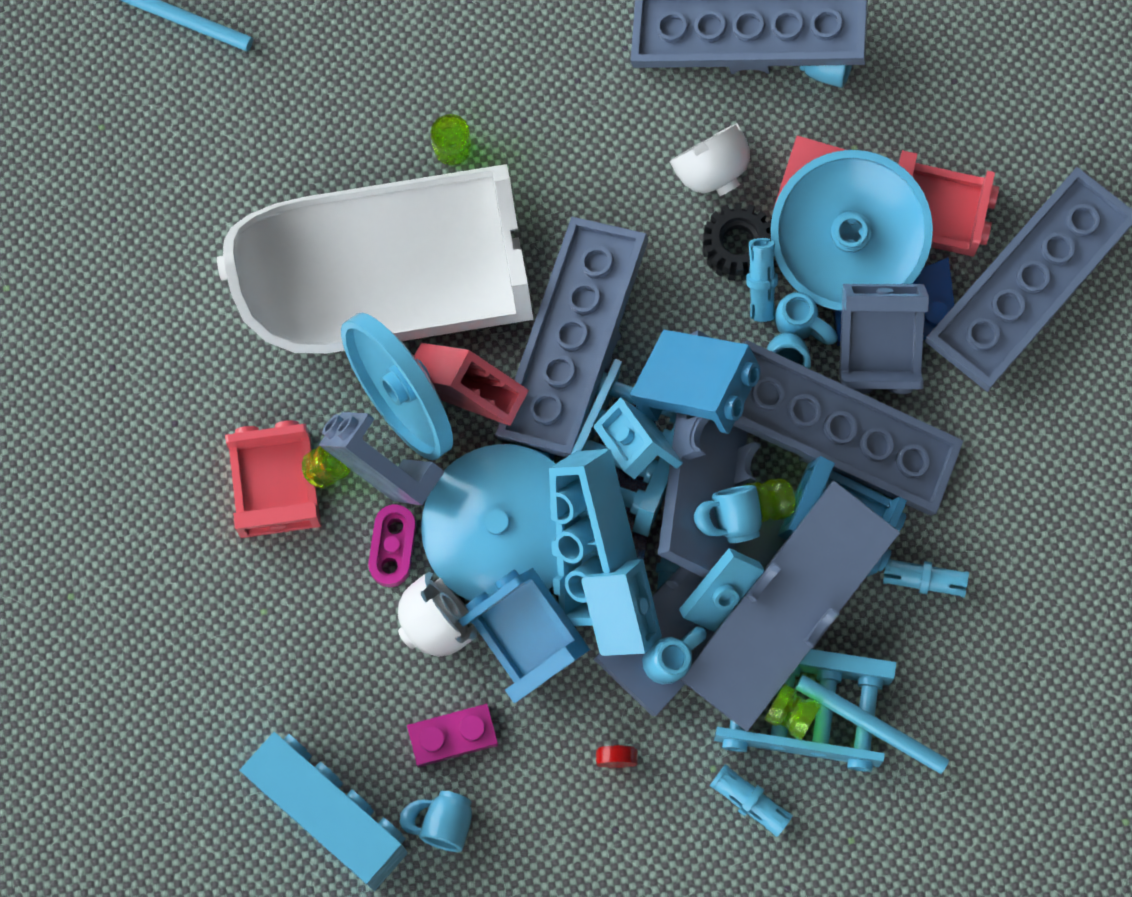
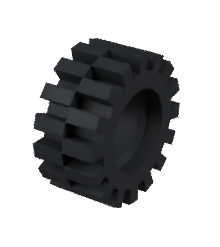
M735 203L734 209H729L728 205L721 207V213L718 214L715 211L711 215L710 222L707 221L704 228L702 252L703 256L707 257V265L710 269L715 266L716 274L721 277L723 273L729 274L728 280L735 281L736 275H741L742 280H746V275L750 273L749 252L736 255L730 253L725 248L723 238L729 231L741 229L748 232L753 239L768 238L771 241V221H765L766 214L762 210L756 214L754 212L755 206L750 204L747 210L741 209L742 203Z

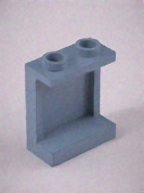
M843 284L839 361L841 384L862 394L870 393L873 389H889L890 392L896 394H908L913 392V389H923L924 380L921 368L925 312H928L929 295L924 284Z
M342 412L340 415H334L327 422L322 431V434L325 436L319 446L393 502L423 505L445 472L433 462L403 459L400 465L397 466L363 440V435L374 421V418L368 413Z

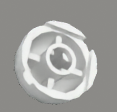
M735 123L714 134L709 139L684 151L669 162L682 183L694 192L705 194L716 190L719 196H722L740 185L737 178L747 170L750 161V149L742 130Z
M428 572L403 592L398 606V619L401 625L398 632L403 642L411 649L417 647L423 653L437 657L451 655L477 638V629L474 625H471L469 628L467 625L461 626L458 620L469 612L465 604L455 592L443 583L441 578L435 582L430 580L433 573Z

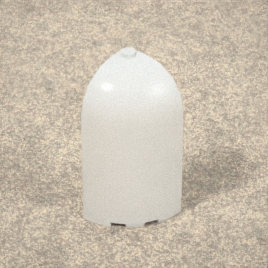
M507 164L306 196L276 203L247 215L233 225L224 239L223 256H217L221 281L228 280L232 298L242 320L265 342L293 353L327 354L345 351L341 339V326L345 321L358 313H366L374 317L401 341L533 320L519 237L511 238L510 231L518 230Z

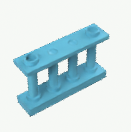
M614 359L609 372L603 373L596 394L598 396L572 453L576 451L608 449L607 446L594 442L592 439L596 433L593 426L607 412L606 409L612 397L618 399L622 397L627 402L635 405L630 396L633 387L618 382L622 361ZM663 410L661 415L670 417L669 422L674 423L672 431L664 429L663 432L661 431L672 447L677 413ZM613 457L615 467L622 469ZM661 457L659 461L654 459L638 475L644 477L643 482L648 483L646 491L638 489L636 493L620 487L625 507L631 508L630 513L636 515L632 531L647 537L666 495L670 464Z
M810 649L776 694L771 735L746 732L730 720L729 728H716L714 741L722 742V748L729 751L747 752V747L848 762V769L872 772L873 766L880 767L884 762L885 753L870 751L872 734L856 726L854 748L829 744L833 711L818 702L812 741L787 738L795 677H799L800 672L817 674L816 679L820 681V685L836 693L837 683H841L842 678L858 681V686L861 687L859 707L875 716L878 690H882L883 685L890 686L894 680L896 662Z

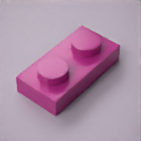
M487 703L407 725L418 768L498 746Z

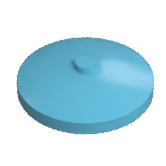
M843 150L832 152L804 165L783 187L774 206L771 219V241L773 240L775 243L774 256L786 280L797 292L809 295L817 305L835 311H842L843 284H913L925 266L932 244L933 223L931 211L919 184L896 162L868 151Z
M358 313L345 321L341 326V339L347 358L364 391L388 425L413 451L428 460H436L450 451L453 447L451 426L441 399L423 363L416 359L402 341L387 327L369 314Z
M495 444L464 454L444 470V474L425 501L421 521V534L425 554L432 569L449 589L468 601L473 600L483 592H486L490 597L499 590L495 583L515 569L520 575L534 568L550 592L553 591V578L558 576L557 556L552 555V540L556 538V522L551 519L549 468L555 465V462L527 447Z

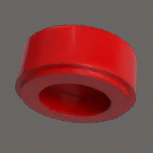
M603 746L596 750V766L625 768L638 765V750L633 746Z

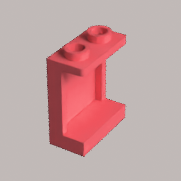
M902 150L898 164L916 180L929 204L933 223L931 248L974 257L980 244L987 245L992 222L985 221L987 209L995 208L999 193V186L993 185L995 172L987 170L985 177H978L916 163L917 153Z
M287 420L276 423L275 428L259 430L256 426H244L237 428L234 434L225 435L230 453L236 513H233L234 524L240 538L321 527L311 438L306 424Z

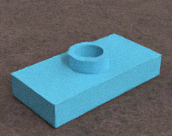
M728 548L680 607L679 611L682 617L715 632L765 570L761 563Z

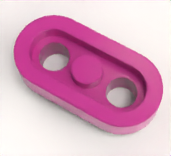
M392 504L382 508L374 521L368 567L375 582L384 587H396L402 584L408 578L411 569L416 522L411 511L402 505ZM394 522L403 524V530L398 534L389 532V526ZM389 561L398 564L397 570L391 574L383 571L384 564Z

